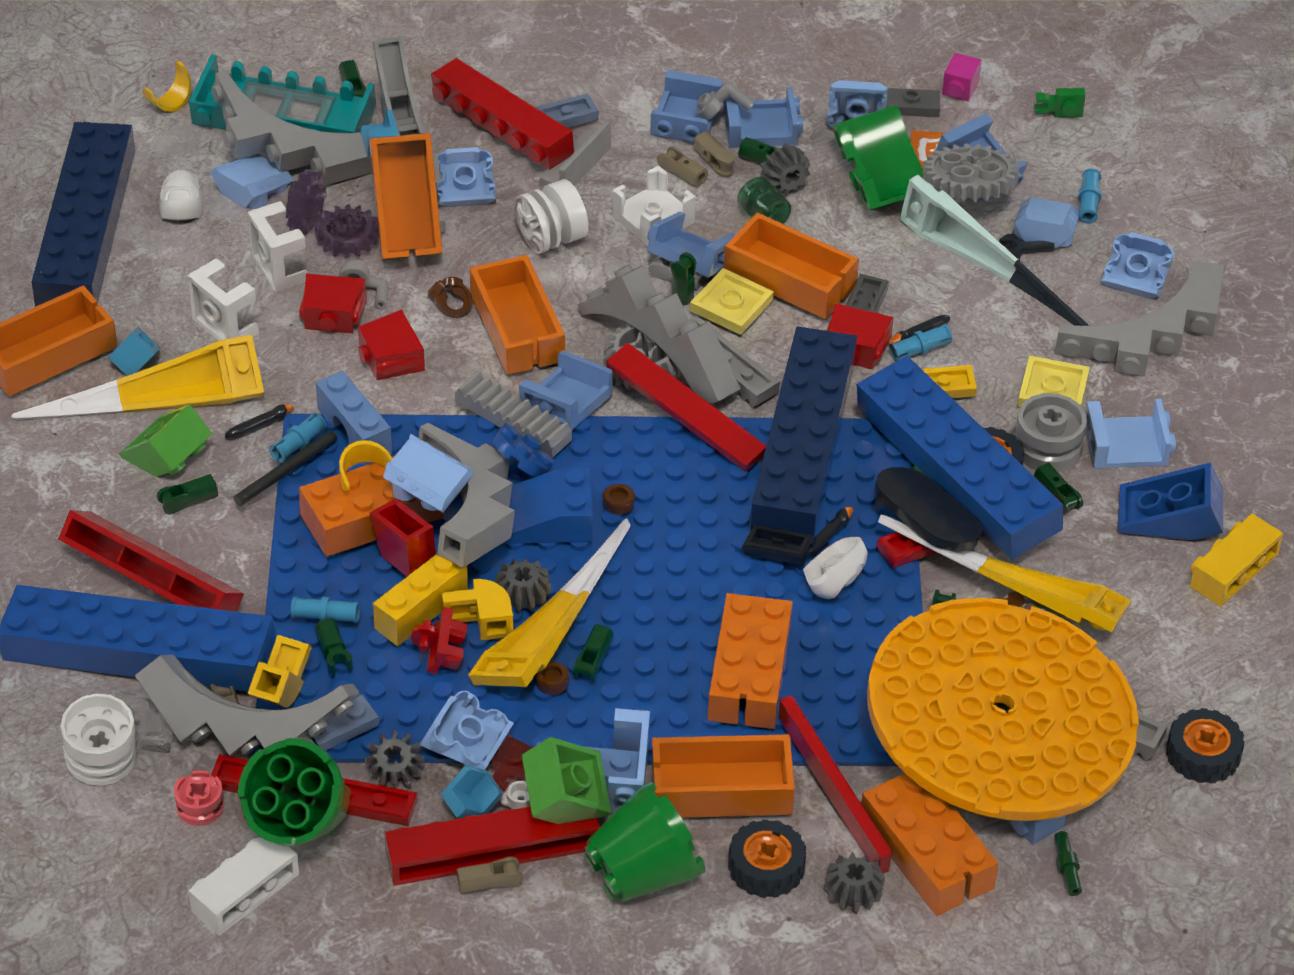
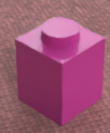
M954 53L944 73L942 95L969 102L979 83L982 60Z

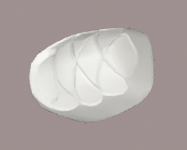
M187 170L172 171L166 177L161 188V219H200L203 202L197 177L193 172L191 173Z
M848 537L836 541L811 560L803 569L806 580L817 597L824 599L835 598L842 588L851 584L860 574L866 564L868 555L865 544L860 537Z

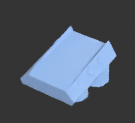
M839 80L830 84L827 124L832 128L833 124L886 108L888 88L877 82Z
M479 147L446 149L437 155L442 181L436 183L437 202L439 205L445 207L489 204L496 201L493 159L488 151L481 150Z
M259 154L215 167L210 172L223 196L244 208L249 207L251 209L266 206L269 195L283 193L288 189V185L294 182L288 171L279 172L275 163L270 162Z
M1034 197L1022 201L1014 222V234L1025 242L1048 241L1054 243L1055 248L1070 246L1073 242L1080 211L1072 204Z
M1132 232L1118 235L1114 240L1113 252L1105 266L1101 282L1110 288L1143 297H1159L1175 253L1163 240Z
M410 433L408 441L390 463L387 462L383 478L392 485V492L395 498L402 501L417 498L421 501L423 508L430 511L439 510L443 513L473 476L474 470Z
M460 691L454 697H449L420 745L465 765L485 770L514 723L509 721L506 715L497 709L486 711L479 708V700L469 691Z

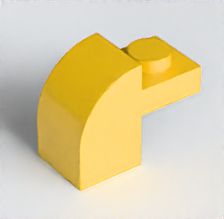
M473 579V589L456 590L442 593V609L444 606L453 609L452 619L460 622L477 621L481 641L504 638L513 631V612L510 597L499 584L485 579Z
M277 635L268 663H258L247 694L285 708L289 707L295 701L303 686L304 681L301 679L312 647L309 644Z

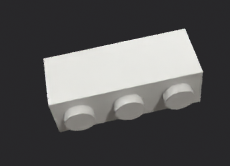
M261 837L253 838L244 849L232 858L225 859L219 868L207 877L196 881L192 888L188 890L191 912L218 936L222 935L299 875L297 853L289 846L275 844Z

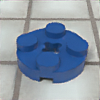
M504 423L493 439L495 447L504 457L509 459L512 456L519 462L517 467L531 476L537 477L547 473L555 463L548 454L539 449L542 445L539 440L528 433L523 437L514 427L507 423Z

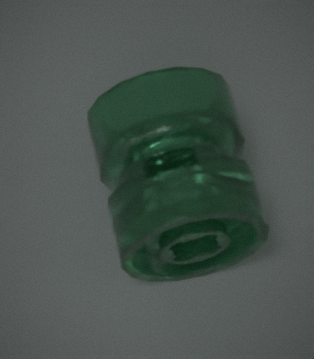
M764 177L750 179L743 185L737 196L739 206L751 217L756 213H760L784 224L791 214L792 206L781 193L777 192L776 188Z

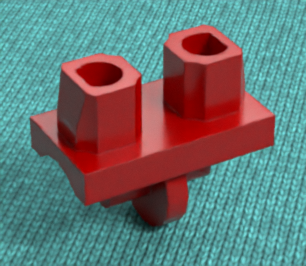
M443 607L441 619L435 622L434 626H432L431 621L425 620L423 624H419L412 629L411 640L415 645L419 646V650L427 652L430 648L426 672L436 674L440 666L457 670L463 659L464 649L449 645L448 642L461 645L465 639L468 624L452 619L453 609Z

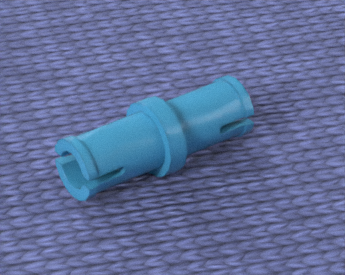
M1089 168L1084 170L1082 174V188L1078 193V199L1081 202L1079 218L1084 223H1093L1097 220L1098 203L1102 198V192L1099 189L1100 171Z
M946 324L926 332H914L912 337L890 343V354L895 362L905 356L928 354L930 349L951 343L953 341L951 338L952 333Z
M314 412L298 426L290 427L283 438L270 446L269 452L273 459L282 463L298 449L302 450L309 445L312 438L326 429L325 419L320 414L317 415Z
M323 596L322 599L294 597L291 602V617L320 619V621L332 618L335 621L358 623L360 618V602L331 600V597Z

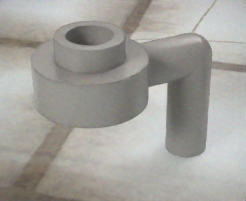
M726 83L717 92L713 91L709 94L705 92L696 102L698 107L696 114L702 119L710 120L729 96L746 111L751 109L754 101L732 83Z
M349 261L344 263L340 268L339 276L366 279V287L376 289L374 306L380 310L385 309L387 305L388 282L369 275L368 267L361 262Z

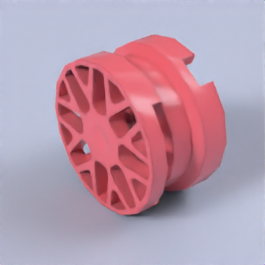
M191 771L190 776L186 778L182 776L176 782L174 796L177 814L181 820L191 825L200 826L207 825L220 817L224 810L222 783L217 776L215 778L212 777L208 771Z

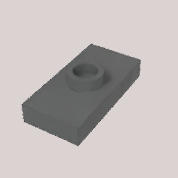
M888 88L886 108L896 105L899 107L901 115L939 117L940 91Z
M860 274L846 306L878 313L888 290L889 281Z

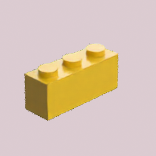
M1251 513L1243 522H1236L1224 539L1219 538L1216 540L1211 550L1204 557L1199 556L1193 562L1190 569L1192 572L1190 587L1222 607L1279 555L1283 532Z
M436 554L373 602L374 629L396 646L402 644L411 637L412 629L415 626L423 624L425 620L431 621L442 612V593L468 590L467 566L462 568Z

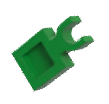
M1056 88L1055 95H1049L1045 92L1035 93L1036 102L1042 103L1034 104L1035 114H1045L1053 111L1054 117H1083L1086 97L1084 88Z

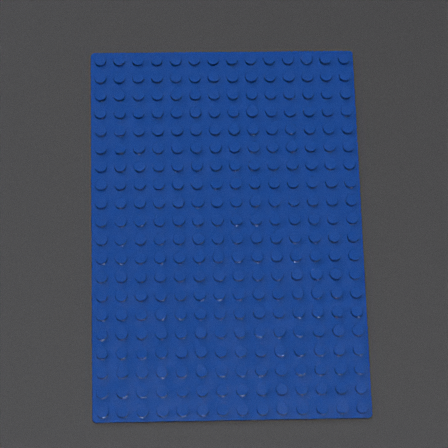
M287 414L284 417L282 438L287 434V430L290 427L298 426L310 417L311 414ZM320 414L325 419L327 427L312 438L310 443L329 430L336 434L338 440L278 481L265 615L273 616L276 637L277 635L309 644L312 648L301 676L304 683L295 701L285 708L257 699L256 708L268 710L296 708L329 694L340 685L354 684L359 693L365 697L379 716V726L326 750L336 763H366L365 757L372 755L369 751V744L381 745L378 738L380 734H384L387 740L392 739L391 733L393 730L398 731L399 740L406 733H409L412 737L410 744L421 743L449 697H454L460 691H469L479 700V708L486 711L497 709L504 713L509 721L514 723L489 764H523L522 754L535 747L537 742H543L549 737L585 747L614 749L615 708L650 711L647 765H651L652 738L789 735L779 720V706L775 729L745 726V698H740L738 725L708 721L710 685L726 594L730 593L793 601L791 629L780 699L789 695L795 699L836 765L899 767L884 749L872 725L867 703V686L874 657L886 636L911 615L915 617L923 613L919 559L893 568L876 547L878 538L896 532L878 522L880 515L888 516L903 524L905 523L877 499L875 483L878 474L884 469L891 467L911 469L912 465L911 461L867 418H842L815 536L835 518L836 513L840 509L852 507L854 509L848 523L843 525L820 551L811 557H805L804 565L745 555L743 553L742 545L751 531L752 501L763 457L745 472L673 417L588 416L572 430V441L552 458L555 463L548 472L566 468H591L592 542L500 544L467 565L468 590L473 589V579H485L495 582L496 574L500 572L502 564L511 565L513 558L518 562H523L526 557L530 563L539 561L542 568L547 569L549 583H551V591L549 597H546L545 604L592 558L622 521L626 518L631 525L549 661L559 662L566 666L569 671V686L564 692L557 695L542 693L536 686L535 675L527 687L473 685L468 674L482 654L503 639L481 641L477 621L463 622L468 625L465 639L461 645L448 642L449 645L464 649L463 659L458 669L454 670L440 666L436 674L426 672L430 648L427 652L420 651L419 646L412 642L411 637L399 646H396L374 629L373 602L407 576L381 556L377 540L325 557L300 515L299 487L340 474V457L344 449L349 445L348 435L343 424L333 428L326 418ZM380 414L391 427V457L395 456L408 441L410 433L419 437V429L426 423H430L477 448L485 443L496 448L493 439L501 429L479 415ZM728 417L756 439L767 445L773 418ZM298 449V450H297L296 452H294L291 456H293L294 454H296V453L299 452L300 450ZM510 456L507 480L512 482V485L534 478V476L517 467L519 462ZM358 463L350 467L347 471L362 467L364 465L363 463ZM612 484H625L629 486L635 494L633 509L622 515L609 513L603 507L604 490ZM460 492L444 511V518L429 522L434 530L436 554L438 551L440 527L455 516L464 504ZM848 537H860L868 552L866 564L860 574L851 584L842 588L835 598L824 599L817 597L812 592L803 569L811 560L836 541ZM323 596L331 597V600L360 602V618L358 623L335 621L345 644V650L350 652L352 656V670H348L345 663L338 662L335 664V674L331 675L328 672L326 657L314 630L315 625L320 619L292 618L291 602L294 597L322 599ZM535 605L533 612L528 608H522L519 613L516 607H512L513 630L542 606ZM441 613L431 620L432 626H434L435 622L440 621ZM599 624L610 627L614 637L602 661L595 681H592L590 676L582 674L578 677L574 676L573 669L576 659L583 650L593 626ZM790 737L792 765L808 766ZM261 744L256 750H254V751L252 752V756H253L259 749H262V750L264 749V747L262 746V744ZM421 746V750L417 753L424 756V763L463 764ZM395 755L394 759L392 756L388 758L389 763H395V761L401 763L400 755Z

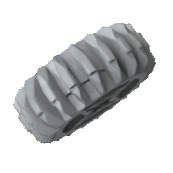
M626 322L624 329L616 327L615 333L609 334L603 349V363L605 367L606 361L628 342L673 377H681V371L670 357L650 337L635 326ZM613 373L616 385L624 384L626 390L632 388L631 385Z

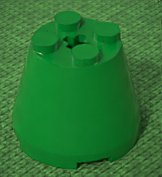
M285 738V740L276 742L263 750L259 749L250 758L240 777L238 798L241 800L242 811L247 820L246 824L258 836L275 844L297 846L322 836H329L343 822L349 807L350 790L345 785L335 760L323 748L303 739ZM308 796L313 798L311 804L306 802Z
M649 782L637 789L587 840V846L585 847L587 853L584 857L594 873L600 870L606 882L603 884V887L613 902L619 899L624 902L694 880L706 872L705 863L701 856L695 858L693 855L695 847L690 831L667 796L663 795L658 798L653 792L657 789L653 782Z

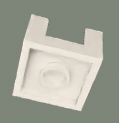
M659 165L647 172V189L626 200V186L624 185L613 189L612 216L647 246L649 244L647 239L649 229L656 222L680 211L685 213L683 229L695 223L696 196L686 190L684 191L683 203H681L667 191L668 174Z
M281 201L248 211L252 257L275 293L305 283L306 273H308L307 270H302L285 276L284 256L305 249L306 243L300 229L276 235L267 222V218L286 212V208Z
M217 258L187 275L192 319L213 337L220 341L246 335L254 337L259 334L257 322L250 323L240 330L238 328L237 312L256 300L255 289L244 282L225 293L208 279L225 269V265Z

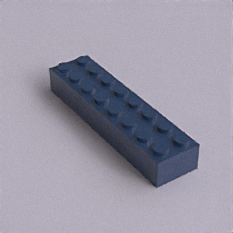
M74 122L31 281L35 307L83 285L98 303L135 155L132 125Z
M796 326L752 501L750 530L756 524L811 534L815 537L855 365L857 335Z

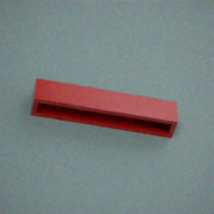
M458 58L453 59L431 73L432 92L436 99L443 101L454 108L456 112L471 119L476 125L485 128L496 138L502 139L515 150H519L531 158L535 163H539L550 170L575 153L572 130Z
M70 510L58 537V540L178 605L237 612L244 593L91 511Z
M524 807L385 831V846L393 886L457 875L458 868L487 864L507 857H516L519 860V864L585 853L587 840L600 827L597 818L561 824L552 823L532 817L531 807Z

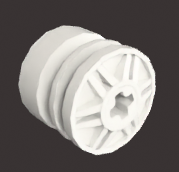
M567 179L546 185L542 191L535 189L530 191L529 194L524 193L516 196L514 211L518 227L526 244L536 254L559 247L560 242L566 244L586 237L588 233L586 209L577 189Z
M106 694L83 696L69 705L62 716L60 726L67 770L75 779L87 785L95 786L113 784L126 777L134 767L137 756L135 726L131 709L122 700Z

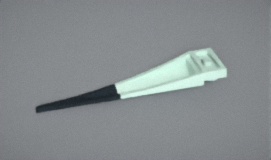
M919 175L909 180L900 220L919 237L939 245L1006 280L1056 312L1072 325L1089 326L945 191L937 192L931 184L927 183Z

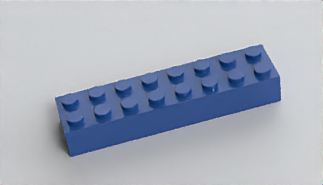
M908 356L901 358L857 383L858 410L925 475L974 514L982 525V532L1011 560L1063 530V504Z
M16 585L0 623V652L4 661L135 677L137 673L160 655L174 654L182 666L204 686L210 687V684H214L215 686L227 689L233 686L235 690L249 691L258 663H268L277 638L273 616L25 585Z

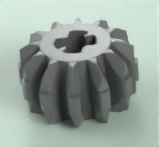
M786 143L781 149L775 147L771 155L766 154L767 161L760 164L762 167L760 175L768 188L775 193L779 192L784 195L790 190L796 192L797 186L805 184L803 179L810 175L808 168L811 164L804 155V152L795 145L789 146Z
M527 557L523 562H518L513 558L511 565L502 564L500 572L495 577V583L506 590L510 597L511 606L516 607L518 613L522 608H528L533 612L535 605L543 606L546 597H549L551 591L547 569L542 568L539 561L530 563Z
M397 730L392 731V739L387 740L384 734L378 735L381 745L370 743L368 747L372 755L365 757L366 764L372 766L368 771L371 778L379 776L378 785L385 786L389 780H391L392 788H398V781L403 780L406 786H410L412 783L409 774L419 777L421 770L417 765L424 763V756L417 754L421 750L420 743L410 744L412 737L409 733H406L399 740ZM395 755H400V764H397L396 761L393 766L389 764L388 758L390 756L394 759Z
M852 851L848 859L839 855L835 863L829 864L824 888L829 893L831 903L840 902L842 911L848 906L853 907L857 914L860 906L870 910L874 901H880L885 877L883 876L884 873L880 872L878 862H869L867 854L862 858H856Z

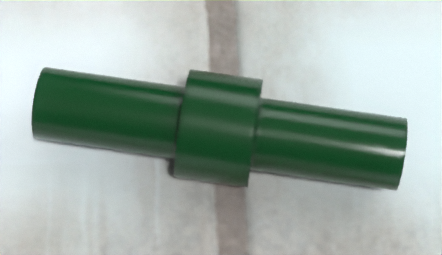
M1059 831L1054 835L1059 854L1056 858L1059 872L1065 877L1069 895L1076 896L1082 893L1078 875L1080 869L1078 857L1075 852H1072L1068 833L1066 831Z

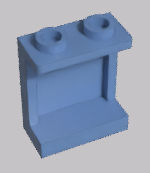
M667 70L664 93L657 110H653L651 113L650 135L694 143V138L702 132L711 133L718 112L710 120L702 119L696 114L698 108L696 102L705 92L709 94L713 91H719L723 87V80Z
M787 87L785 99L756 100L748 111L730 96L724 101L723 112L729 148H739L745 137L770 146H783L785 143L789 146L798 144V134L803 133V117L797 116L800 114L799 97H794L793 87Z
M987 113L943 134L935 149L942 152V147L944 146L953 149V144L964 147V144L968 143L970 147H975L976 144H980L981 148L991 146L992 151L1002 149V154H1007L989 132L993 120ZM1024 160L1017 163L1019 165L1018 184L1023 180V173L1027 167Z
M680 211L656 222L650 227L647 235L649 240L647 252L673 263L679 261V257L683 252L690 253L696 259L695 272L706 277H711L724 268L725 245L736 235L731 232L712 242L683 229L685 213Z
M561 351L558 354L557 369L539 384L525 379L519 384V395L522 402L528 399L532 408L537 404L541 413L546 410L549 411L552 419L555 416L559 417L561 424L568 422L570 429L573 430L613 395V371L610 368L574 354Z

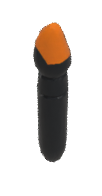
M939 315L905 331H900L888 343H895L912 337L913 333L917 331L926 332L947 324L950 321V316Z
M290 404L278 405L271 411L233 426L225 433V438L236 439L276 420H282L294 410V406Z
M844 507L836 513L835 518L814 537L815 545L813 548L810 547L811 552L809 556L805 557L815 555L843 525L848 523L854 510L852 507Z

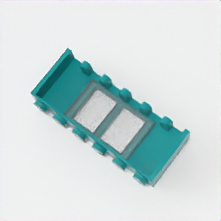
M211 54L189 100L192 124L226 130L223 109L220 103L215 102L212 95V86L215 85L216 73L220 71L218 69L217 56ZM235 61L231 67V73H229L239 89L263 110L288 123L311 130L330 133L361 132V126L369 125L376 106L375 84L373 83L368 84L363 97L354 96L353 84L349 81H343L340 93L327 91L326 80L322 76H316L312 84L313 88L300 86L299 75L295 71H289L285 78V83L273 81L272 71L267 66H262L259 70L258 78L246 76L245 67L242 62Z

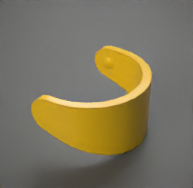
M180 61L175 63L176 76L174 82L162 97L156 99L149 88L142 90L147 101L166 112H174L181 109L190 97L191 78L185 65Z
M361 440L349 444L342 452L339 461L340 484L345 492L350 491V485L345 475V472L350 467L362 462L378 463L386 467L387 462L390 463L393 459L390 453L383 446L372 441Z

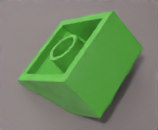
M188 404L159 416L118 454L122 459L155 477L166 473L172 476L185 467L186 463L184 460L189 455L193 457L206 447L204 441L213 433L192 406Z
M549 737L522 754L532 817L561 824L605 817L612 813L600 751Z

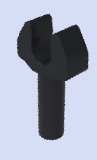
M1007 234L999 239V242L1019 261L1025 253L1053 252L1055 248L1054 243L1048 241L1021 242L1016 234Z

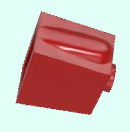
M306 273L305 290L299 309V317L304 321L305 329L353 334L367 302L366 279Z
M835 303L832 318L826 331L857 335L854 366L873 370L877 362L882 358L884 350L889 344L888 341L892 338L894 317Z
M402 309L358 326L359 355L363 364L368 363L376 380L425 371L424 348Z
M397 498L369 513L381 556L404 575L409 576L436 555L433 526Z

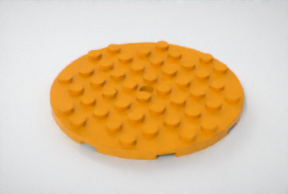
M964 598L932 605L929 611L915 617L912 615L907 617L886 636L874 657L868 678L867 703L872 725L884 749L900 769L922 788L954 806L976 814L1004 820L1033 821L1058 818L1082 810L1104 797L1120 781L1129 766L1137 744L1139 717L1133 691L1125 675L1114 659L1109 661L1097 648L1098 643L1092 637L1053 613L1031 606L1030 610L1008 605V600ZM1003 703L1010 710L1006 713L1005 710L998 708L994 704Z

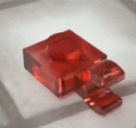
M509 735L491 762L492 769L496 770L492 777L503 793L506 792L512 779L516 781L524 780L525 770L522 754L533 748Z

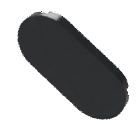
M905 467L887 468L878 474L875 483L877 499L929 544L943 549L944 545L952 547L951 551L954 552L968 551L977 546L982 533V525L979 519L927 475Z

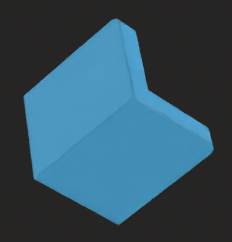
M386 110L384 124L361 126V135L367 156H371L370 138L399 136L392 110Z
M137 327L108 358L128 376L137 373L160 347L140 327Z
M466 765L440 795L457 819L470 815L488 814L503 796V791L487 770Z

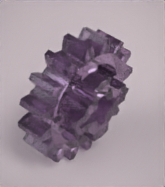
M304 169V172L299 174L298 181H294V185L290 186L288 201L285 207L286 218H288L286 225L290 227V231L300 229L302 234L307 235L309 230L312 231L313 223H317L318 219L322 217L324 201L327 196L326 186H323L325 178L322 177V173Z
M346 204L345 209L334 206V212L325 210L324 217H318L317 225H315L317 245H323V252L325 253L332 250L334 257L340 253H343L345 258H349L350 253H354L359 257L361 250L370 252L371 245L378 244L377 216L372 217L371 210L362 212V206L360 205L355 209H351L350 204Z

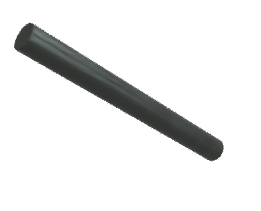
M332 430L326 432L234 495L235 503L240 507L336 442L338 440L336 434Z

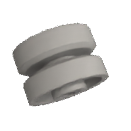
M1042 393L1031 396L1024 401L1018 411L1017 429L1015 431V438L1020 440L1022 448H1024V464L1034 470L1047 463H1050L1057 472L1069 470L1078 463L1082 455L1083 438L1087 426L1085 411L1080 404L1070 397L1057 393Z

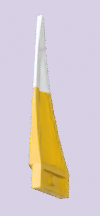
M252 335L217 341L123 378L13 413L11 419L26 420L180 408L188 404L192 407L233 404L235 401L263 397L265 392Z
M880 515L878 520L879 523L1079 625L1086 619L1094 628L1102 631L1107 630L1112 633L1132 602L1131 599L1104 585L1043 573L994 559L971 550L954 552L951 551L952 547L945 545L943 549L937 548L925 541L906 524L885 515Z
M627 518L622 521L592 558L548 602L520 626L482 654L468 674L473 685L527 687L534 675L546 668L631 525Z

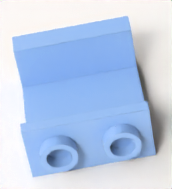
M1155 399L1152 416L1103 418L1100 401H1087L1085 412L1087 419L1086 436L1093 468L1165 466L1169 464L1170 453L1175 452L1176 440L1175 435L1169 432L1170 414L1169 411H1164L1162 399Z
M615 708L614 749L638 751L639 761L637 779L609 776L608 796L611 814H614L637 789L645 785L650 711Z

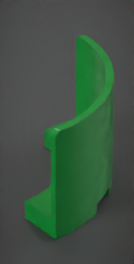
M890 106L832 125L843 160L847 159L853 168V171L849 172L851 181L856 191H861L862 202L868 209H875L905 199L909 180L916 175L923 179V168L915 154L898 106Z

